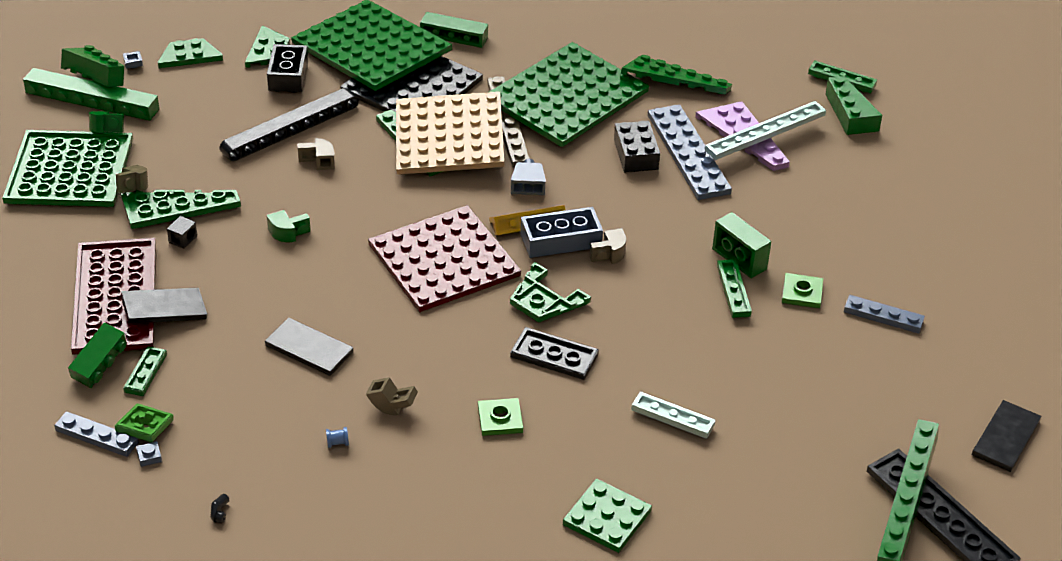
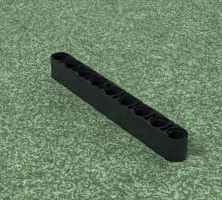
M342 88L227 138L221 142L219 149L230 161H237L356 108L359 104V97L348 88Z

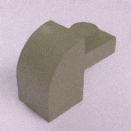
M315 138V143L298 144L299 162L316 161L317 170L335 169L334 147L329 141Z
M140 165L122 168V173L116 174L117 192L125 193L134 190H146L148 188L147 168Z
M623 229L604 231V241L590 244L591 262L610 259L611 263L615 264L624 258L626 235Z
M390 377L373 380L366 396L381 412L389 415H399L403 407L407 408L413 404L418 391L414 386L397 389Z

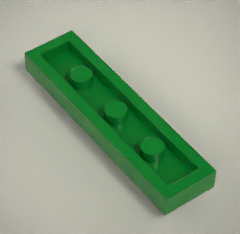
M815 60L808 70L809 75L828 80L830 77L845 76L857 90L871 94L877 85V79Z
M736 259L717 260V269L732 318L751 317V306Z

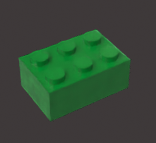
M733 212L716 220L712 246L715 252L726 260L736 259L739 270L751 279L767 270L771 240Z

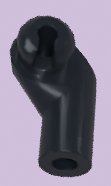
M221 494L211 503L210 518L213 522L223 523L226 518L224 516H226V513L222 511V508L229 502L228 495Z

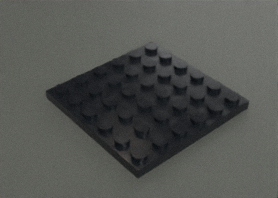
M440 56L377 91L353 78H350L341 85L340 89L348 88L359 97L360 101L383 112L388 110L396 112V99L466 94L483 80V74Z

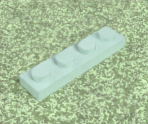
M640 392L632 403V411L706 439L715 426V419Z

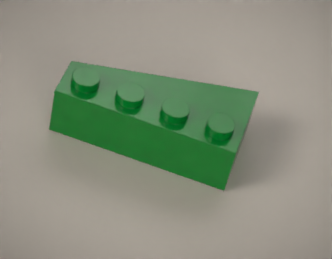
M85 45L83 48H62L61 69H70V72L77 74V72L81 73L82 77L93 79L94 82L107 87L123 86L125 66L119 63L118 60L112 59L110 55L102 53L101 50H97L92 45Z
M845 76L828 78L825 94L846 135L879 132L883 115Z

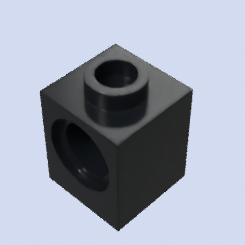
M182 216L177 218L167 228L169 243L185 249L197 237L196 222Z

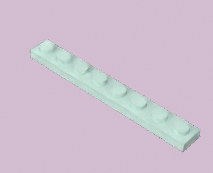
M816 101L709 143L705 145V151L715 160L823 117L826 114V110Z

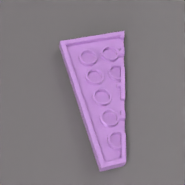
M743 102L698 111L695 116L698 120L703 119L706 121V125L710 128L714 127L719 130V134L723 137L759 124ZM771 138L745 148L746 153L749 155L754 154L758 157L759 162L772 171L789 167V160Z

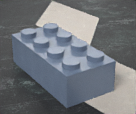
M593 207L521 217L520 234L529 258L590 249L591 243L602 242L603 229Z

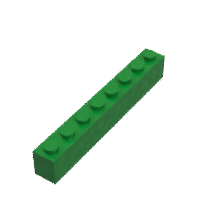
M32 68L23 78L25 93L124 114L151 121L160 109L158 95L118 86L107 87L91 80Z
M921 419L917 421L878 552L877 561H903L938 440L939 423Z

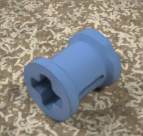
M347 427L334 431L326 429L328 448L339 444L349 446Z

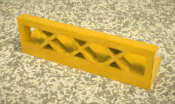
M565 205L490 217L489 221L493 223L495 235L521 231V217L565 211Z

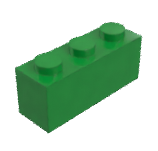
M104 322L69 365L68 370L71 378L92 388L95 383L101 380L104 371L113 365L115 357L119 352H123L126 348L125 333Z

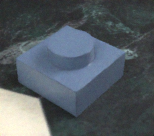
M140 51L123 54L126 69L143 66Z
M157 441L136 446L141 467L162 462Z

